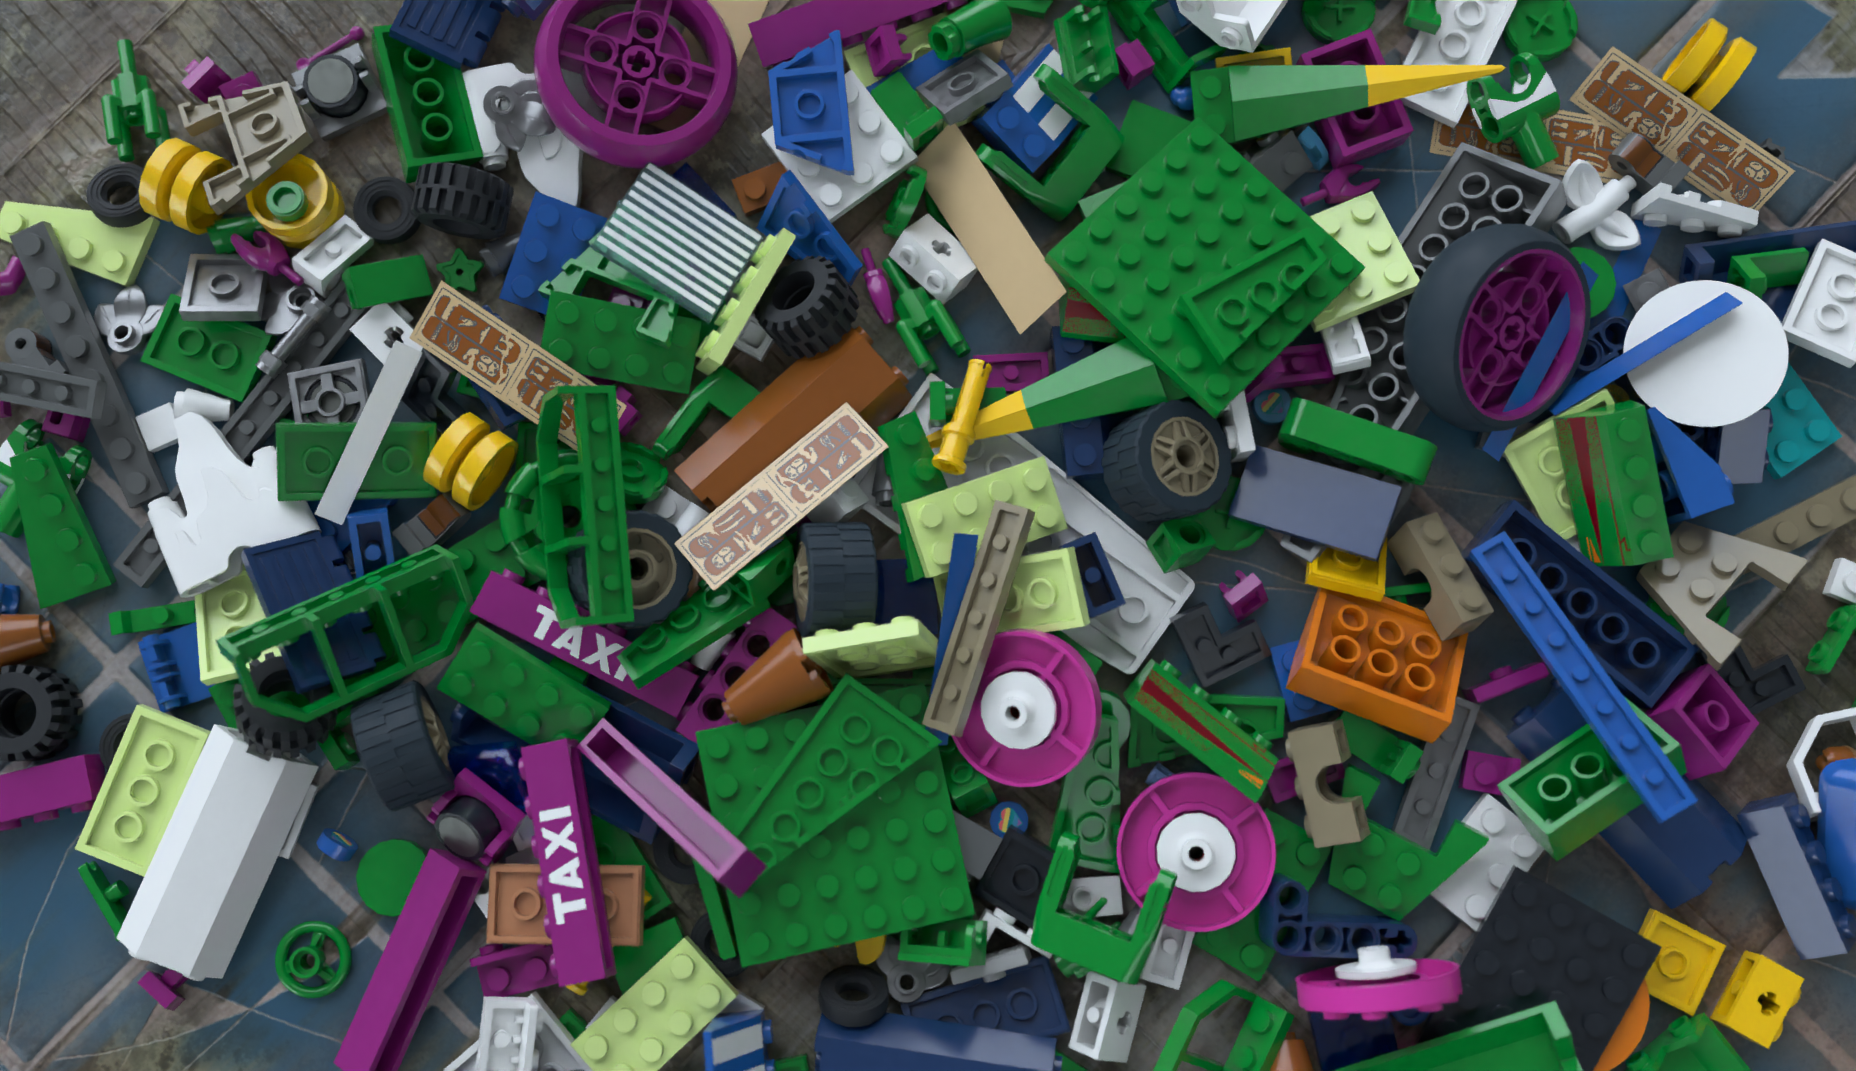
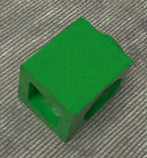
M1198 514L1162 522L1145 542L1164 574L1199 563L1216 544Z

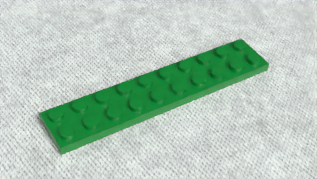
M528 501L521 505L519 511L529 514L533 501ZM499 519L446 549L459 557L474 602L491 570L502 574L504 569L507 568L526 578L523 585L530 589L544 582L528 573L514 559L517 557L510 544L505 545ZM533 530L523 535L530 548L540 543ZM449 569L444 571L445 574L439 579L427 582L421 581L410 586L409 591L405 594L390 597L411 656L423 652L440 642L459 602ZM378 601L374 602L373 607L367 610L374 627L362 633L365 635L376 632L387 657L376 663L373 672L343 680L346 687L400 662ZM471 613L465 627L481 619V617ZM239 678L217 683L208 689L228 726L236 729L238 728L234 712L233 691L235 684H239ZM292 691L280 692L270 697L271 699L299 708L310 704V701L305 696ZM266 710V711H267L268 713H270L271 715H274V716H277V717H287V716H284V715H281V714H278V713H275V712H271V711Z

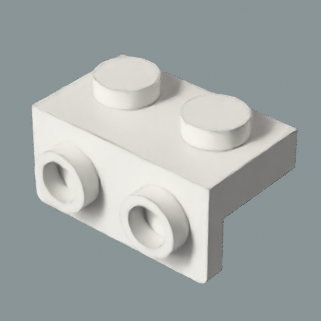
M484 997L475 1071H537L539 1056L538 1050L534 1049L535 1034H540L542 1031L543 1012L541 1009H538V1005L531 997Z

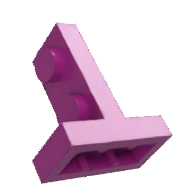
M1324 343L1286 347L1244 389L1246 402H1251L1263 390L1327 384L1332 381L1335 375H1333Z

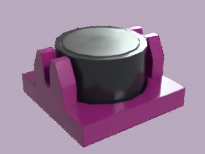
M465 767L453 782L455 788L445 792L436 801L426 819L433 825L435 824L438 838L452 854L468 861L480 858L479 861L488 866L492 862L497 863L503 857L526 815Z

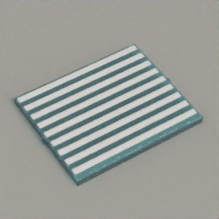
M647 162L626 195L617 202V208L590 248L705 322L710 323L734 283L740 281L739 275L764 236L652 162Z

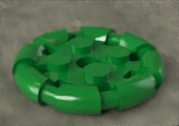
M558 449L559 467L563 465H578V452L574 449ZM535 461L532 464L526 462L512 476L504 490L507 496L504 507H500V529L505 545L510 544L517 556L514 558L516 562L531 575L546 581L538 462ZM570 479L560 484L562 508L571 507L577 511L579 521L574 528L564 527V539L575 537L583 529L580 480ZM522 499L533 501L529 514L519 511ZM625 503L626 510H637L636 504ZM533 530L540 542L532 548L528 546L523 538V535ZM568 552L566 553V565L568 563Z

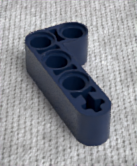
M1613 316L1589 330L1583 352L1587 360L1586 366L1579 364L1572 378L1584 376L1622 355L1625 336L1631 322L1624 317ZM1606 329L1611 330L1615 334L1616 345L1607 340L1605 336ZM1627 373L1614 380L1628 401L1632 400L1645 405L1646 410L1651 408L1636 393ZM1670 420L1676 427L1681 425V431L1692 441L1697 440L1703 433L1704 427L1690 426Z
M1273 874L1271 883L1260 901L1259 937L1263 943L1281 955L1358 958V948L1388 946L1390 958L1406 959L1414 953L1417 947L1418 940L1415 931L1410 926L1388 916L1308 913L1309 898L1306 888L1286 875ZM1289 886V897L1286 901L1280 903V892ZM1287 926L1286 937L1282 941L1277 942L1278 931L1282 927ZM1324 927L1323 938L1315 943V933ZM1360 929L1361 935L1359 940L1352 944V935L1356 930ZM1380 935L1390 937L1388 942L1381 939Z

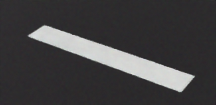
M395 340L317 507L315 515L340 525L343 524L423 352Z

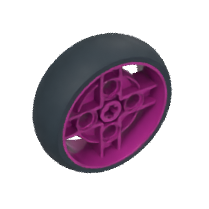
M1495 224L1476 229L1458 238L1437 255L1424 272L1414 291L1408 307L1403 333L1404 361L1408 377L1421 401L1435 415L1451 425L1464 430L1476 432L1504 431L1516 428L1535 419L1558 399L1577 370L1586 346L1590 327L1591 300L1589 287L1584 271L1575 256L1554 236L1524 224ZM1567 292L1570 303V328L1534 397L1530 402L1515 410L1502 412Z

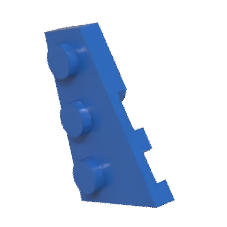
M788 170L781 175L756 229L766 237L769 234L775 236L783 228L796 235L787 251L795 260H803L806 256H814V258L818 256L825 257L826 260H830L849 285L852 286L863 266L793 172Z

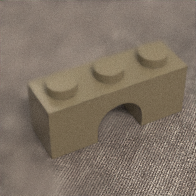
M1437 512L1405 522L1387 542L1404 575L1421 571L1427 577L1432 595L1430 602L1423 609L1442 642L1475 630L1494 612Z
M1343 719L1298 727L1288 732L1286 752L1289 760L1295 763L1298 776L1295 778V789L1298 798L1304 800L1307 813L1304 817V826L1308 837L1313 838L1315 848L1362 841L1371 833L1361 795L1354 797L1338 796L1331 791L1326 781V772L1330 765L1343 763L1352 757Z

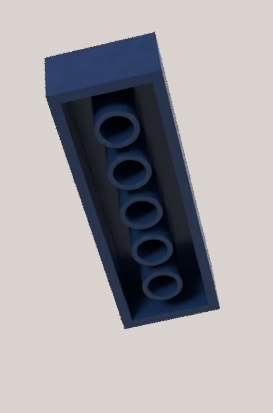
M1515 499L1501 504L1461 553L1477 582L1500 600L1469 556V553L1472 549L1505 531L1623 697H1626L1638 708H1652L1698 651L1699 647L1692 645L1683 634Z

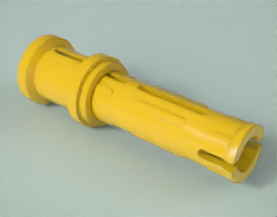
M971 359L969 361L951 422L943 426L941 431L943 441L939 453L934 455L932 459V465L935 468L949 474L961 475L965 473L966 464L964 461L969 445L974 444L976 439L973 426L989 375L992 372V366L989 363L983 369L985 364L983 360Z

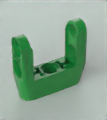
M1042 64L1033 76L1038 82L1039 89L1081 124L1078 130L1038 181L1002 151H995L982 143L975 153L984 167L1019 196L1056 222H1060L1073 210L1078 201L1117 153L1125 137L1101 109L1048 65Z
M721 365L693 390L656 440L652 452L666 461L673 454L681 451L712 408H715L731 420L761 392Z
M1064 831L1056 847L1037 904L1030 943L1041 950L1117 981L1136 985L1155 946L1178 874L1161 868L1156 881L1149 886L1133 935L1063 908L1081 855V837Z

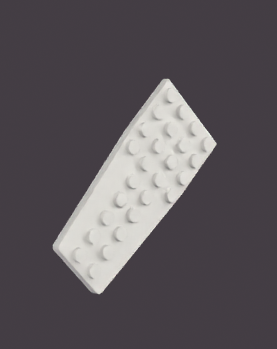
M933 373L929 374L899 415V417L916 411L926 436L943 428L931 427L930 381H943ZM945 383V388H953ZM1015 432L975 440L974 444L969 445L964 461L966 470L964 474L954 475L941 472L948 488L1044 455ZM940 447L932 449L934 455L939 453ZM877 456L853 478L870 500L862 509L897 534H901L897 511L894 512L893 507L876 505L875 497L871 495ZM1044 456L1068 529L1026 543L1021 556L1057 550L1061 545L1096 532L1126 604L1091 619L1090 624L1086 626L1063 629L1061 631L1097 658L1126 675L1133 674L1171 623L1169 618L1178 613L1195 588L1194 581L1180 569L1164 574L1147 547L1146 540L1073 479H1066V473Z

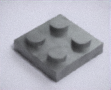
M976 49L916 87L920 99L929 108L935 105L944 117V121L951 126L954 123L966 120L973 111L984 104L996 101L1003 95V92L1014 85L1009 74L979 49Z
M190 254L179 308L182 320L261 321L268 273L252 267L239 254Z

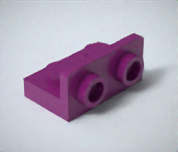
M492 943L480 947V954L469 959L471 967L477 966L484 997H507L558 983V978L553 977L550 967V958L554 954L551 944H517L503 948V944Z

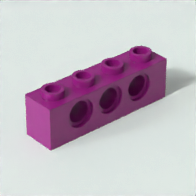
M771 607L743 624L747 629L740 639L732 638L720 656L725 659L716 672L711 669L699 684L698 688L702 690V693L694 703L689 700L681 709L676 718L680 721V724L675 730L687 739L697 743L695 732L738 722L733 723L726 713L719 720H712L707 715L706 708L712 699L718 698L722 702L726 701L724 692L731 686L728 681L731 670L736 667H742L746 671L759 658L755 657L750 650V644L754 638L765 636L771 647L787 630L789 631L794 627L797 628L795 624Z

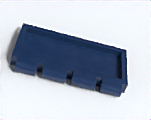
M404 0L390 28L389 36L459 70L463 64L477 69L488 47L486 42L491 41L502 18L501 13L505 12L506 8L502 5V0Z
M319 531L243 549L240 555L266 618L354 580L348 565L334 567V565L340 564L345 560L335 535L321 537ZM367 611L344 615L338 618L334 625L324 629L343 680L373 672L376 663L387 657L376 632L365 635L362 633L374 627ZM311 630L299 635L300 638L296 642L278 647L297 694L331 684Z

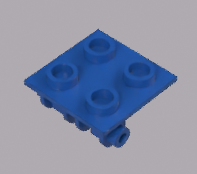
M196 622L161 635L156 633L142 638L143 641L138 642L161 712L166 713L212 697L208 689L215 684L207 686L200 681Z

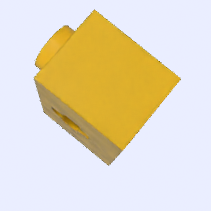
M1745 950L1710 1019L1748 1041L1769 1049L1771 1043L1775 1042L1782 1033V1022L1789 1008L1793 1007L1801 996L1800 987L1804 978L1761 954ZM1758 997L1763 1000L1762 1004L1757 1002Z

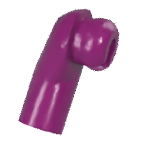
M12 256L5 271L0 272V297L16 293L26 275L18 257Z

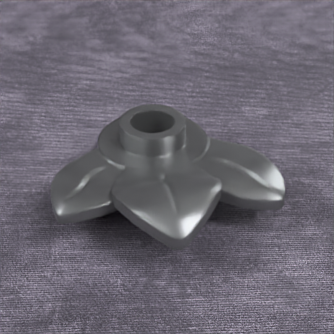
M521 79L511 87L495 86L488 90L484 96V112L490 120L495 122L496 136L499 141L509 149L520 152L524 146L526 135L545 136L554 133L556 130L555 124L549 117L544 105H542L536 80ZM499 98H504L509 102L510 107L507 110H500L497 108L495 101Z
M282 273L277 276L269 274V284L273 292L266 294L264 298L261 320L267 322L265 333L277 336L286 334L303 314L300 306L306 300H309L312 295L323 301L322 296L304 283L301 286H297Z
M134 284L118 293L114 299V305L100 303L95 310L94 321L98 331L107 336L108 345L112 350L122 355H134L145 347L147 336L153 334L165 306H148L145 293L138 285Z
M886 935L884 951L876 960L878 968L887 976L889 994L893 999L901 1003H910L918 999L925 989L939 987L946 980L951 965L897 960L898 952H900V942L894 937ZM904 975L910 976L913 980V987L910 990L902 989L899 984L900 978Z

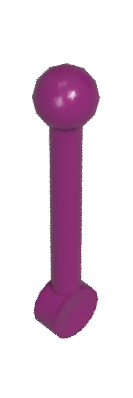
M359 26L352 27L348 35L311 58H300L297 60V69L301 70L309 66L318 57L332 54L353 40H362L365 35L364 30Z

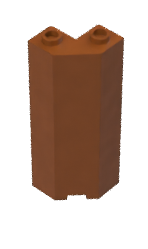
M858 326L856 329L851 328L848 333L841 337L842 340L830 346L826 352H818L814 357L810 358L804 356L795 361L674 470L711 512L846 402L876 433L878 432V426L888 423L907 406L912 399V395L905 387L909 380L896 366L890 368L871 347L874 341L861 326Z

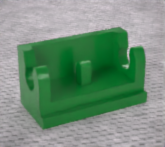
M1081 4L1072 8L1062 18H1057L1053 21L1064 78L1079 91L1096 93L1118 76L1120 72L1107 7L1098 5L1091 9L1088 14L1083 15L1085 10L1084 5Z
M423 254L351 266L341 274L352 309H364L392 302L429 297L434 294Z
M957 918L901 931L900 952H898L897 960L967 967L985 965L988 921Z

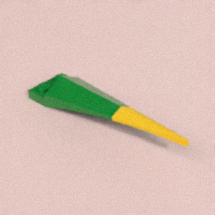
M1245 65L1190 71L1194 119L1200 117L1228 144H1236L1355 110L1502 72L1506 67L1502 65Z
M1125 338L979 410L973 430L975 431V440L1149 408L1162 402L1182 400L1191 396L1128 338ZM942 429L926 436L931 449L941 447L943 441Z

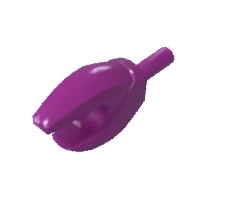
M1358 164L1343 165L1332 170L1322 179L1319 184V191L1300 198V202L1303 207L1321 199H1324L1327 204H1341L1374 191L1381 181L1379 178H1376L1369 182H1362L1359 186H1353L1349 183L1348 177L1359 173L1364 167Z
M255 231L253 239L260 247L257 248L236 233L231 235L230 239L236 251L252 267L266 271L273 276L282 273L297 286H301L304 283V279L289 267L291 262L289 254L284 245L274 236L266 232Z
M864 248L861 250L867 273L863 275L870 300L878 317L883 320L884 324L894 322V314L887 281L882 268L876 269L870 249Z

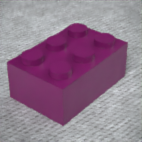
M1370 28L1301 54L1296 65H1386ZM1401 99L1314 122L1320 138L1328 151L1333 169L1356 163L1401 146L1414 131Z

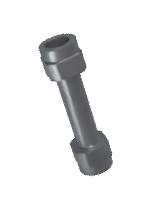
M312 295L309 300L303 303L300 307L303 314L271 352L266 349L259 357L260 360L255 364L271 378L275 379L288 366L284 360L316 321L322 324L328 317L327 314L331 311V308L316 296Z

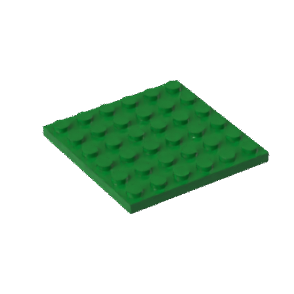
M1200 117L1194 119L1051 249L1044 260L1214 419L1366 268ZM1306 228L1327 257L1326 262L1220 366L1178 305L1177 300L1180 295Z
M925 683L875 693L921 727L926 728V725L922 724L929 704ZM822 705L777 714L747 725H742L739 722L695 732L711 814L730 833ZM938 745L757 878L740 898L726 887L742 968L975 915Z

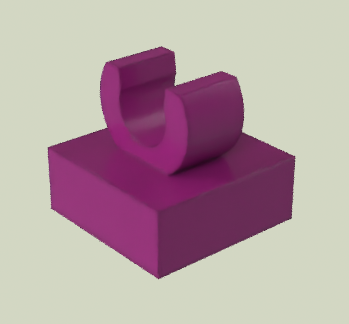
M880 25L864 42L874 77L887 76L896 66H903L912 58L911 53H902L900 46L907 40V37L901 33L896 34L894 25Z
M207 56L200 64L193 59L184 68L189 75L181 83L204 104H207L209 97L221 95L224 98L218 86L233 79Z
M1237 570L1235 576L1239 583L1230 589L1221 582L1219 588L1229 613L1240 623L1269 600L1263 583L1254 573L1246 577L1242 571Z
M168 969L162 976L149 970L137 983L165 1009L174 1011L185 1000L177 989L189 978L172 969Z

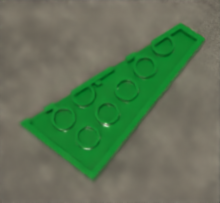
M846 673L731 833L768 866L761 873L763 875L942 743V741Z

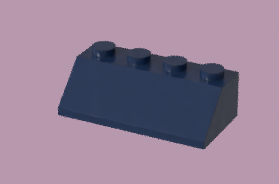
M1052 326L1050 345L1053 374L1114 343L1061 337L1060 326ZM1133 410L1059 424L1063 470L1066 473V479H1073L1074 481L1104 479L1102 458L1105 441L1108 440L1112 428L1116 427L1118 422L1125 417L1132 415Z

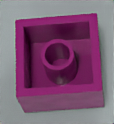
M1709 663L1679 674L1654 706L1645 713L1681 745L1687 773L1684 775L1689 781L1725 770L1759 724L1757 719Z

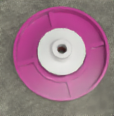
M1024 628L995 634L962 738L951 736L964 758L976 770L994 781L1015 787H1035L1051 783L1081 763L1096 741L1102 719V701L1098 683L1090 666L1080 653L1070 644L1053 634Z
M1197 771L1182 772L1166 776L1144 789L1131 803L1119 829L1117 861L1123 883L1141 909L1149 886L1156 881L1161 868L1177 873L1176 884L1163 924L1184 931L1207 932L1236 923L1258 905L1265 895L1274 874L1276 846L1269 820L1257 802L1254 803L1219 775ZM1194 846H1198L1203 849L1201 856L1194 858L1189 854V850Z
M1388 946L1358 948L1357 962L1315 969L1303 973L1295 979L1299 1006L1306 1011L1323 1012L1324 1019L1328 1020L1349 1017L1348 1013H1361V1017L1364 1020H1376L1386 1018L1388 1011L1417 1007L1418 1011L1422 1012L1438 1011L1443 1009L1442 1003L1459 1001L1458 996L1463 992L1460 969L1457 963L1440 959L1390 958Z

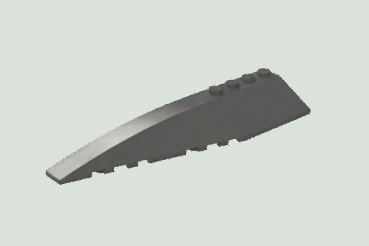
M1461 142L1398 240L1417 276L1421 279L1426 269L1439 253L1458 238L1476 229L1495 224H1524L1548 233L1567 204L1562 180ZM1414 293L1366 312L1361 329L1371 357V366L1341 374L1330 408L1409 435L1414 434L1430 411L1415 392L1408 377L1404 361V326L1408 307ZM1317 451L1313 459L1317 463L1380 480L1384 475ZM1286 534L1283 535L1280 543L1282 548L1311 563L1318 556L1320 557L1327 548Z

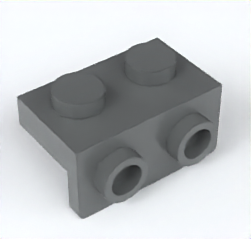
M1289 129L1255 138L1256 142L1247 150L1239 152L1282 192L1313 166L1295 134Z

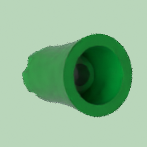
M972 0L932 26L931 32L928 33L930 47L935 51L939 59L946 61L954 57H961L987 44L1005 40L1012 31L1010 11L1004 0Z

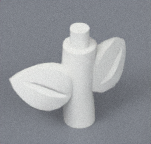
M1581 159L1574 161L1562 179L1567 205L1574 209V211L1560 218L1552 225L1558 239L1565 244H1570L1590 231L1596 244L1608 250L1621 251L1639 246L1641 239L1635 223L1626 213L1617 210L1629 199L1628 192L1636 187L1637 184L1634 178L1626 175L1619 181L1611 179L1603 186L1599 173L1589 162Z

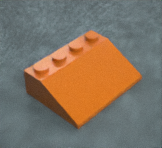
M1318 587L1293 657L1286 689L1433 744L1452 722L1468 633L1442 642L1426 612L1385 596L1379 602Z

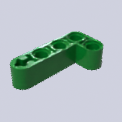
M1293 398L1291 400L1278 434V443L1293 452L1310 455L1312 450L1415 485L1425 484L1438 449L1436 445L1424 439L1302 398Z

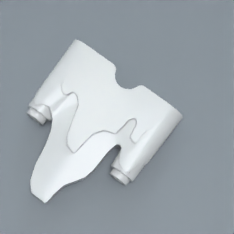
M596 51L591 54L594 60L606 62L604 52ZM512 63L487 66L462 73L483 153V160L479 162L483 164L484 170L487 171L505 168V161L509 159L508 147L504 146L496 136L495 122L490 120L484 112L483 100L485 94L495 86L511 87L521 79L535 80L534 73H522ZM561 69L566 86L576 102L589 115L604 124L607 114L589 96L581 74ZM499 98L495 101L497 108L500 110H507L510 107L509 102L504 98ZM557 127L555 132L549 135H526L522 150L517 152L525 178L539 193L580 208L584 151L570 142Z
M188 412L172 420L179 444L175 467L176 480L185 502L187 516L176 501H172L169 496L151 501L148 504L149 511L147 515L180 597L188 598L199 595L239 576L243 570V561L240 556L243 549L315 531L322 532L307 501L277 500L276 449L274 446L263 447L252 454L254 460L250 467L234 451L222 432L209 419Z

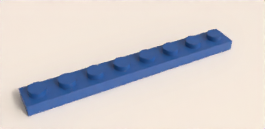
M1503 531L1472 549L1469 556L1658 824L1698 801L1506 532Z

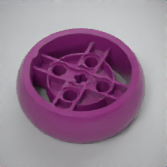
M556 0L547 12L536 38L533 62L534 75L538 92L549 117L560 132L576 147L588 155L611 165L624 168L648 169L646 167L649 163L658 168L682 161L698 152L711 141L726 122L732 109L738 79L736 51L724 20L708 0ZM620 4H635L634 11L615 14L601 22L594 30L576 25L584 17L599 9ZM669 15L683 24L693 34L701 45L709 66L691 60L685 40L667 22ZM642 28L649 29L654 33L655 37L645 39L638 34L637 30ZM601 51L608 55L609 60L598 62L591 57V54ZM634 63L643 65L640 72L632 70ZM561 69L581 74L589 96L607 114L604 124L589 115L576 102L566 86ZM675 74L681 78L683 83L672 85L667 82L664 76ZM623 97H630L637 103V107L627 109L618 100ZM680 105L700 111L688 123L674 130L653 135L638 134L640 124L657 122L673 113Z

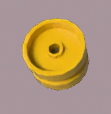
M1710 18L1682 48L1661 79L1682 94L1691 87L1687 97L1710 112L1738 81L1755 55L1757 47L1744 38L1738 37L1722 48L1728 36V28L1714 18Z
M168 139L156 148L143 170L139 185L140 205L144 212L167 222L173 221L175 226L197 235L207 233L206 226L215 224L214 220L221 219L224 213L217 215L211 208L202 182L233 168L230 161L208 151L202 152L199 147L181 139Z
M302 154L295 155L245 195L249 211L272 236L290 248L304 249L343 217L345 211V204L340 190L314 160ZM282 181H291L302 188L308 197V208L301 218L286 222L277 219L267 207L266 196L273 185Z
M471 412L463 414L448 427L432 449L424 468V481L443 493L452 490L453 500L465 508L474 511L493 496L507 477L518 453V443L499 430L490 433V424Z

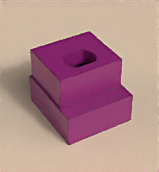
M1138 38L1129 44L1125 42L1115 49L1120 72L1118 78L1127 90L1151 75L1155 62Z
M620 385L616 390V398L626 404L627 407L618 423L619 433L625 437L642 418V414L633 407L637 399Z
M48 410L41 431L83 443L91 419Z

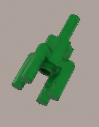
M121 39L117 41L121 73L111 81L112 94H105L101 98L107 143L117 145L118 157L121 162H132L135 157L130 126L144 125L146 137L155 139L156 148L171 138L166 110L163 107L157 106L156 94L151 89L150 79L145 75L137 74L133 42L128 39Z
M891 257L886 258L882 262V266L900 295L893 304L901 319L896 324V330L918 368H922L927 377L930 373L936 374L940 370L923 341L935 336L940 330L958 357H963L970 353V346L942 302L938 299L932 300L928 291L923 286L913 289L900 265Z

